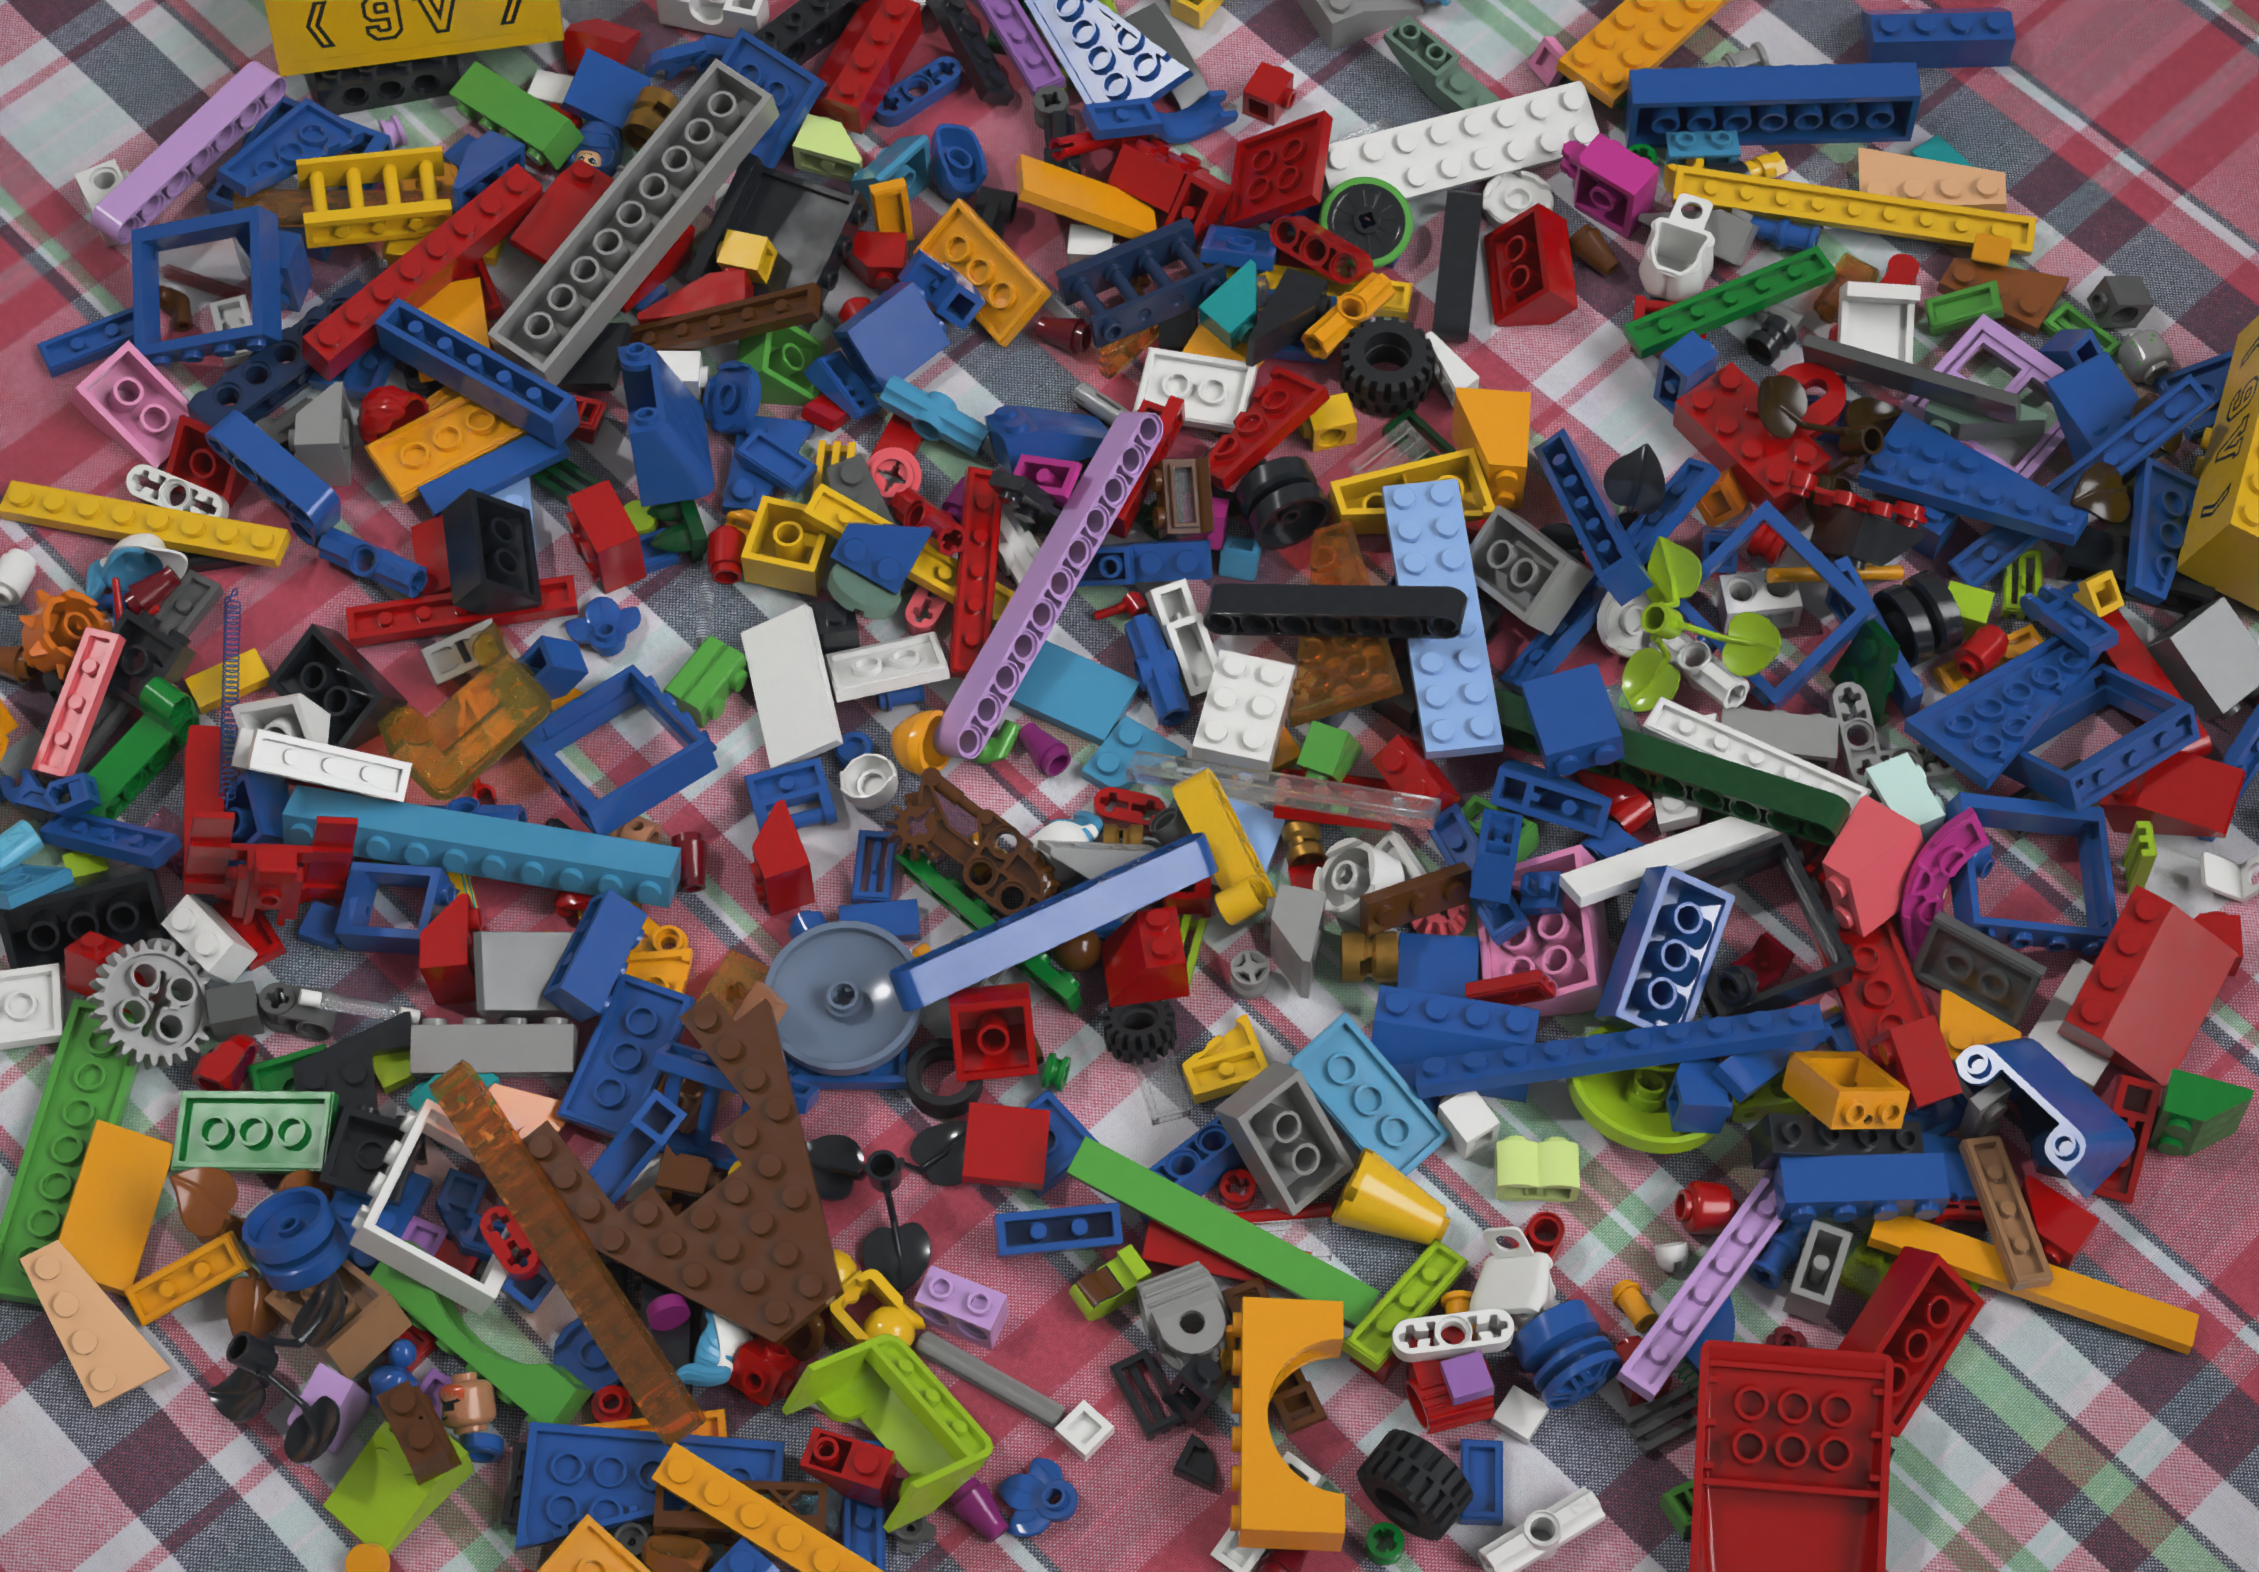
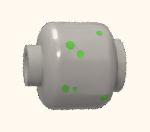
M2137 329L2131 331L2123 338V344L2118 351V360L2134 382L2153 385L2155 378L2170 373L2174 355L2156 330L2142 331Z

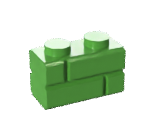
M708 635L664 688L663 694L668 692L675 700L681 713L687 711L694 719L696 725L699 728H703L710 719L716 720L721 716L726 706V699L733 691H741L747 683L749 673L746 657L740 651L731 646H726L724 642L712 635Z

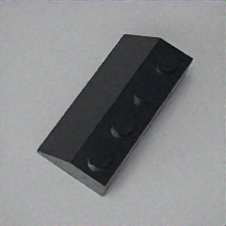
M134 864L74 877V883L11 910L0 909V934L10 969L59 963L62 971H65L64 949L89 931L100 933L105 937L121 942L123 945L129 944L132 948L133 944L144 939L145 943L153 938L171 940V934L161 924L167 917L157 870Z

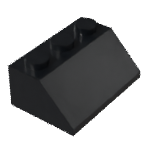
M469 488L442 510L453 606L485 616L537 608L542 604L529 509Z
M313 623L267 682L279 696L302 693L330 713L328 744L351 750L386 732L408 703L337 630Z

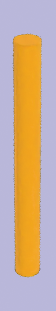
M1902 565L1866 566L1864 571L1855 569L1862 581L1902 580L1904 577ZM1810 567L1768 568L1766 571L1768 583L1825 582Z

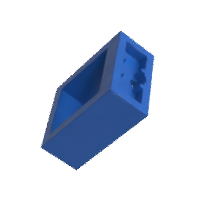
M352 862L335 934L347 950L420 955V932L455 899V886L443 868ZM378 885L427 888L418 930L368 926Z

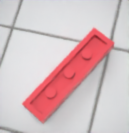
M90 627L85 628L31 768L37 774L56 779H62L75 774L126 641L120 634Z

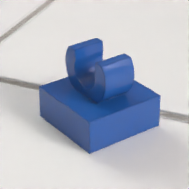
M1562 871L1525 872V875H1522L1520 909L1524 914L1563 913L1566 892L1559 886L1560 874H1563Z

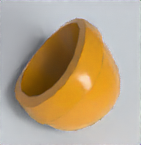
M941 710L918 712L905 718L894 727L891 734L892 750L896 760L906 771L922 776L926 768L934 767L940 771L949 762L951 757L938 754L933 746L934 731L944 715V712Z

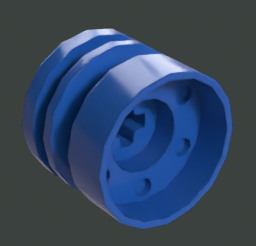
M1570 1300L1544 1311L1520 1329L1510 1345L1522 1368L1527 1373H1537L1533 1378V1386L1536 1390L1542 1392L1541 1399L1546 1407L1551 1410L1562 1409L1589 1397L1612 1380L1622 1367L1623 1361L1617 1352L1611 1350L1612 1344L1605 1336H1596L1600 1325L1583 1300Z

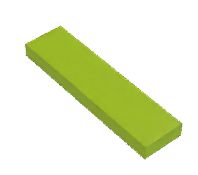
M1435 1239L1344 1340L1341 1350L1376 1373L1393 1354L1392 1335L1396 1325L1406 1319L1425 1317L1439 1302L1440 1297L1447 1293L1467 1270L1470 1261Z

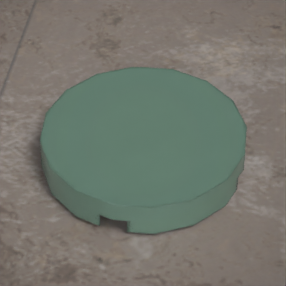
M840 562L834 565L828 576L827 588L833 598L848 611L853 612L855 608L863 611L862 616L867 619L884 620L892 617L902 600L901 591L895 594Z

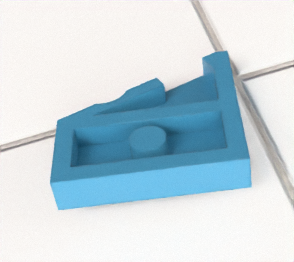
M1125 715L1081 770L1082 779L1100 789L1116 787L1129 790L1133 784L1145 782L1157 776L1158 770L1174 762L1177 766L1184 763L1187 759V750Z

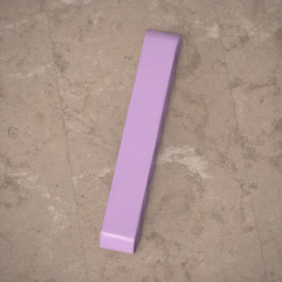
M257 61L248 63L97 204L91 214V225L121 245L131 242L132 229L147 227L282 99L287 88L285 78Z

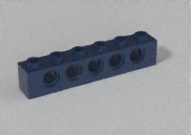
M357 278L349 285L338 288L333 296L322 305L311 308L303 319L292 327L283 329L282 343L267 345L262 348V351H253L245 362L235 369L226 371L219 381L206 391L203 390L195 394L187 404L189 417L212 427L233 409L242 413L254 424L258 420L268 417L310 385L308 381L310 376L317 372L302 358V337L359 292L365 285ZM263 382L262 384L254 385V383ZM229 403H234V405L232 406H224Z

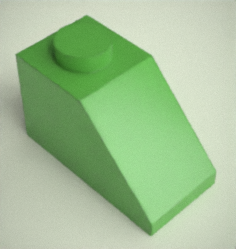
M1312 720L1296 764L1306 772L1305 778L1322 785H1327L1328 780L1341 783L1361 756L1364 748L1349 732Z

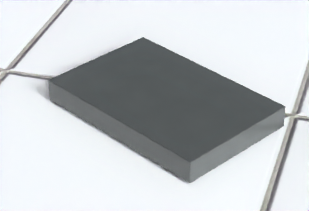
M1939 910L1931 923L1911 970L1916 979L1940 992L1942 989L1949 990L2018 1030L2045 975L2047 967Z

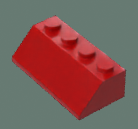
M869 0L859 4L817 75L827 84L808 114L831 118L834 121L841 122L846 130L862 135L923 31L920 3L911 0Z
M1909 1246L1903 1247L1837 1349L1884 1353L1893 1359L1894 1379L1891 1436L1895 1438L1900 1436L1985 1303L1938 1253Z

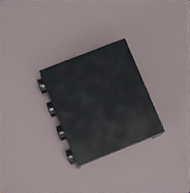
M748 153L740 163L685 276V280L690 284L708 273L721 272L722 269L716 260V250L718 244L724 241L727 229L765 236L769 238L778 253L767 285L752 282L754 297L815 282L821 289L820 320L824 309L823 303L828 292L835 288L839 278L838 271L844 259L849 258L852 253L859 227L865 225L868 219L869 205L859 190L855 189L853 196L766 167L758 156ZM818 321L797 325V327L809 333L813 324Z

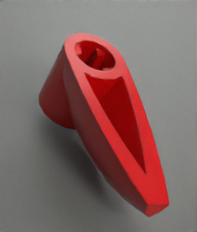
M1583 769L1577 771L1582 786L1613 799L1608 820L1617 823L1631 836L1656 816V811L1651 801L1633 784Z

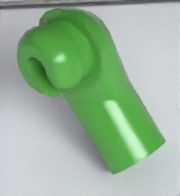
M1005 719L997 736L989 738L981 753L973 758L976 763L989 764L1006 759L1022 727Z

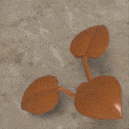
M196 1167L178 1172L169 1177L176 1194L181 1220L187 1230L196 1235L201 1243L207 1244L232 1230L238 1241L242 1240V1226L246 1218L236 1217L228 1212L238 1199L236 1182L228 1172L219 1168ZM301 1169L289 1173L283 1178L277 1189L278 1193L293 1187L309 1186L320 1189L330 1203L333 1199L332 1189L320 1186L319 1179L321 1175L311 1170ZM251 1267L245 1271L249 1278L238 1277L231 1283L226 1297V1312L233 1337L239 1332L246 1331L262 1339L274 1329L280 1320V1316L263 1299L274 1289L270 1287L264 1278L258 1279L257 1270Z

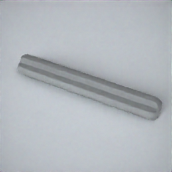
M925 1331L918 1339L915 1346L916 1351L925 1358L1051 1428H1055L1062 1420L1065 1408L1056 1401L930 1331Z

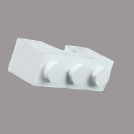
M656 0L659 23L734 38L740 28L753 35L766 26L770 18L768 0Z

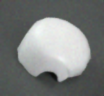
M865 753L852 759L844 771H841L839 774L841 793L848 802L859 809L874 810L886 805L894 797L899 783L895 765L891 760L880 754Z

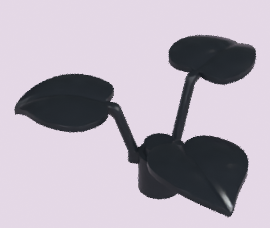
M1643 444L1636 450L1615 460L1604 475V489L1608 498L1616 505L1625 506L1618 515L1625 531L1641 513H1654L1664 501L1666 484L1663 470L1649 444ZM1551 523L1538 529L1585 565V557L1581 552L1584 549L1579 544V539L1572 525ZM1649 561L1646 562V564L1644 565L1646 571L1648 568ZM1691 596L1686 601L1694 607L1693 596Z
M957 1121L938 1124L918 1134L910 1146V1155L914 1162L920 1166L907 1163L904 1158H897L894 1153L888 1150L875 1151L864 1164L863 1152L858 1143L844 1135H826L806 1142L820 1199L837 1201L847 1198L852 1192L854 1180L862 1181L867 1175L871 1186L875 1190L884 1193L891 1228L880 1227L873 1230L867 1236L862 1247V1258L867 1270H878L897 1291H905L920 1280L927 1269L931 1256L929 1236L920 1224L911 1222L901 1226L898 1225L892 1191L902 1181L901 1169L918 1175L927 1172L930 1181L938 1186L961 1184L967 1122Z
M333 1272L300 1309L291 1328V1333L296 1339L275 1338L266 1334L263 1340L246 1331L236 1334L228 1345L226 1358L230 1363L238 1366V1368L222 1383L207 1391L218 1411L236 1423L249 1421L261 1410L266 1400L265 1388L269 1387L270 1383L303 1411V1414L297 1417L289 1427L284 1441L287 1457L299 1465L311 1464L313 1460L319 1458L331 1445L339 1428L340 1410L337 1403L327 1396L320 1397L310 1408V1405L276 1378L272 1372L278 1364L279 1357L275 1353L274 1346L301 1348L307 1343L309 1346L317 1348L332 1338L342 1324L346 1309L344 1290L339 1275Z

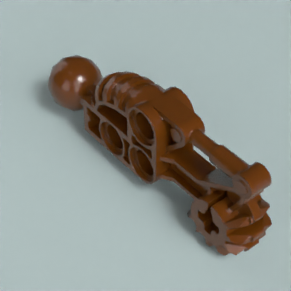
M934 767L926 768L923 771V782L919 786V792H911L904 795L903 802L907 807L906 810L902 811L896 805H892L890 808L891 812L899 817V819L885 820V826L898 831L889 834L886 839L889 844L902 840L896 849V853L899 856L904 855L910 847V857L914 862L918 861L921 849H924L925 855L930 861L937 859L945 853L963 867V878L971 892L1004 917H1008L1056 895L1057 889L1061 887L1060 881L1054 878L1053 872L1056 869L1052 864L1048 865L1043 858L1044 853L1041 850L1036 852L1032 848L1034 843L992 810L982 809L967 798L963 791L944 778L940 771ZM936 791L952 804L960 806L977 819L979 847L949 825ZM927 818L924 824L928 830L927 833L923 835L918 832L914 837L911 836L913 830L910 827V823L913 820L920 823L923 819ZM1004 834H1010L1017 840L1015 849L1008 854H1001L995 849L997 838ZM980 865L987 866L992 870L990 882L982 886L974 884L970 879L973 869ZM1011 889L1019 890L1024 895L1023 904L1014 910L1007 909L1002 905L1003 895ZM1093 929L1052 948L1051 953L1054 961L1060 968L1068 972L1080 973L1089 970L1097 963L1101 954V942L1098 934Z

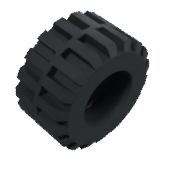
M1384 316L1376 317L1375 322L1372 323L1368 319L1361 322V329L1354 327L1350 331L1349 337H1345L1343 342L1340 365L1341 389H1344V393H1348L1349 399L1353 400L1354 407L1358 410L1364 407L1367 409L1366 414L1372 416L1375 415V412L1382 413V417H1390V413H1396L1399 416L1407 408L1415 410L1419 406V401H1425L1428 396V390L1431 389L1434 351H1432L1430 339H1425V332L1421 328L1415 330L1414 323L1408 320L1405 323L1399 322V317L1392 316L1391 320H1384ZM1389 362L1400 366L1401 369L1381 371L1372 367V365Z
M1392 1429V1431H1389L1357 1470L1358 1481L1371 1502L1396 1525L1415 1536L1427 1540H1440L1473 1500L1471 1486L1457 1465L1427 1440L1404 1430Z

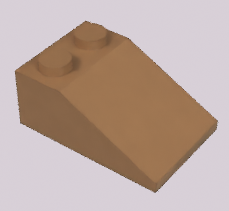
M345 1259L344 1263L334 1272L340 1276L346 1301L344 1319L330 1340L320 1347L311 1348L334 1370L351 1380L391 1343L397 1340L412 1323L390 1292L349 1260ZM328 1278L300 1291L283 1292L274 1289L263 1299L292 1328L295 1317L300 1309Z

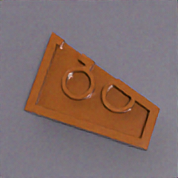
M1955 257L1939 281L1937 291L1947 294L1996 280L2005 316L1997 319L2036 337L2041 329L2042 322L2048 318L2065 291L2069 278Z

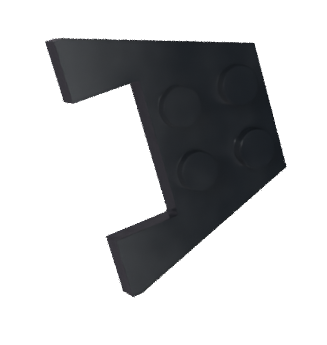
M407 1011L292 1064L295 1091L335 1092L339 1095L335 1132L344 1105L356 1108L357 1105H366L379 1111L373 1057L410 1051L411 1025H413L411 1012ZM425 1140L417 1165H428Z

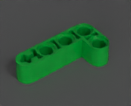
M154 677L144 686L139 697L143 716L88 773L96 778L102 805L84 813L116 820L187 744L189 726L199 725L200 723L193 700L188 694L162 677Z

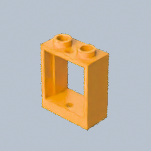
M1790 1051L1782 1084L1783 1091L1831 1130L1902 1129L1910 1090L1860 1051ZM1867 1115H1870L1868 1121L1864 1122Z

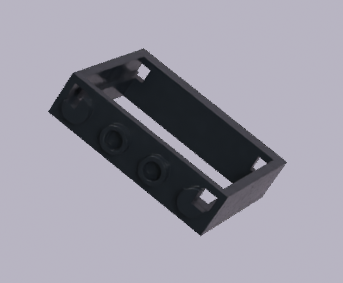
M1786 833L1687 870L1684 873L1720 888L1779 865L1830 966L1758 993L1751 1002L1745 1005H1731L1721 998L1717 989L1718 976L1713 966H1711L1701 995V999L1711 1019L1714 1017L1749 1014L1756 1011L1784 1009L1852 982L1853 969L1857 965L1852 955V947L1849 943L1843 944L1838 935L1840 927L1832 910L1826 911L1821 902L1823 895L1818 881L1815 877H1808L1804 869L1806 862L1802 850L1798 851L1796 846H1792Z

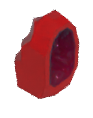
M235 1034L230 1036L225 1042L210 1049L207 1054L201 1056L191 1075L194 1084L204 1091H239L249 1074L247 1066L253 1065L258 1046L254 1038L246 1034Z

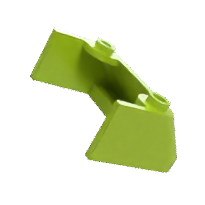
M890 1334L879 1335L809 1364L781 1409L787 1416L816 1404L829 1419L836 1422L848 1423L860 1418L886 1449L895 1452V1459L910 1476L901 1483L898 1489L900 1500L883 1526L888 1533L933 1513L985 1464L993 1451V1443L987 1433L908 1344L899 1337Z

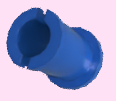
M924 685L875 695L878 708H886L888 712L892 711L895 706L925 702L926 699Z

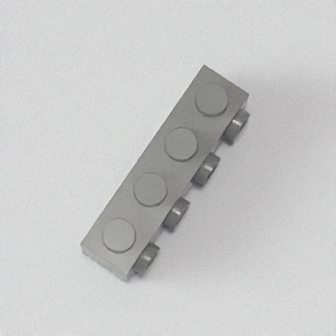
M518 1017L504 1018L503 1024H487V1019L464 1018L463 1024L448 1025L447 1020L443 1018L422 1019V1025H411L410 1074L416 1079H431L436 1074L494 1073L498 1078H573L577 1070L578 1029L574 1024H568L567 1018L562 1017L544 1018L543 1024H527L528 1019Z

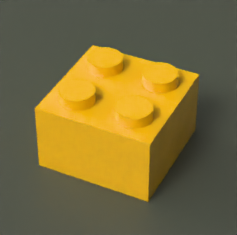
M762 495L741 555L744 582L817 597L837 538L801 519L807 504Z

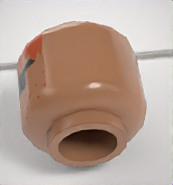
M477 1372L451 1375L452 1383L442 1386L438 1393L442 1424L447 1428H453L454 1435L488 1430L487 1424L494 1421L497 1415L493 1384L488 1380H478Z

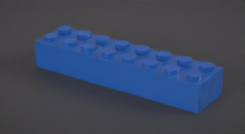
M1916 62L1824 63L1819 65L1788 64L1784 66L1751 65L1748 67L1715 66L1711 68L1679 67L1673 69L1643 68L1629 70L1623 111L1626 148L1628 149L1630 146L1640 143L1647 144L1652 148H1667L1666 132L1737 130L1740 146L1911 141L1921 100Z

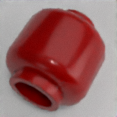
M1698 1180L1688 1183L1684 1189L1679 1190L1674 1206L1675 1218L1678 1222H1681L1685 1231L1691 1234L1719 1236L1739 1210L1738 1200L1733 1199L1732 1192L1727 1185Z

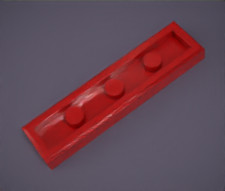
M1149 1220L1141 1257L1144 1262L1177 1269L1199 1261L1214 1277L1243 1283L1259 1277L1157 1222ZM1261 1278L1265 1287L1285 1291Z

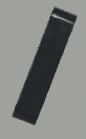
M1447 190L1432 332L1441 340L1468 342L1483 193Z

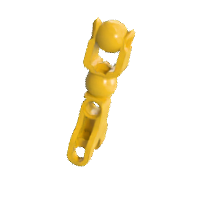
M739 1160L730 1167L728 1175L742 1165ZM833 1249L844 1291L842 1296L830 1304V1320L833 1328L852 1346L882 1334H890L899 1337L910 1347L914 1340L915 1330L925 1329L923 1317L903 1302V1297L878 1270L858 1271L857 1265L850 1255L840 1249ZM871 1293L885 1306L872 1311L864 1321L863 1328L861 1329L847 1314L845 1307L858 1302L860 1296Z

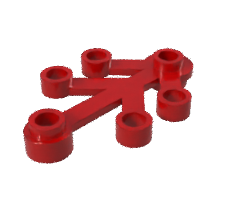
M1793 469L1788 471L1785 485L1788 486L1786 493L1809 499L1810 492L1816 493L1813 502L1815 505L1836 508L1837 504L1848 507L1852 511L1865 512L1886 519L1895 517L1896 524L1913 530H1917L1918 524L1926 525L1927 518L1924 517L1925 507L1904 501H1896L1894 506L1877 500L1869 501L1857 494L1836 489L1834 492L1817 487L1819 477Z

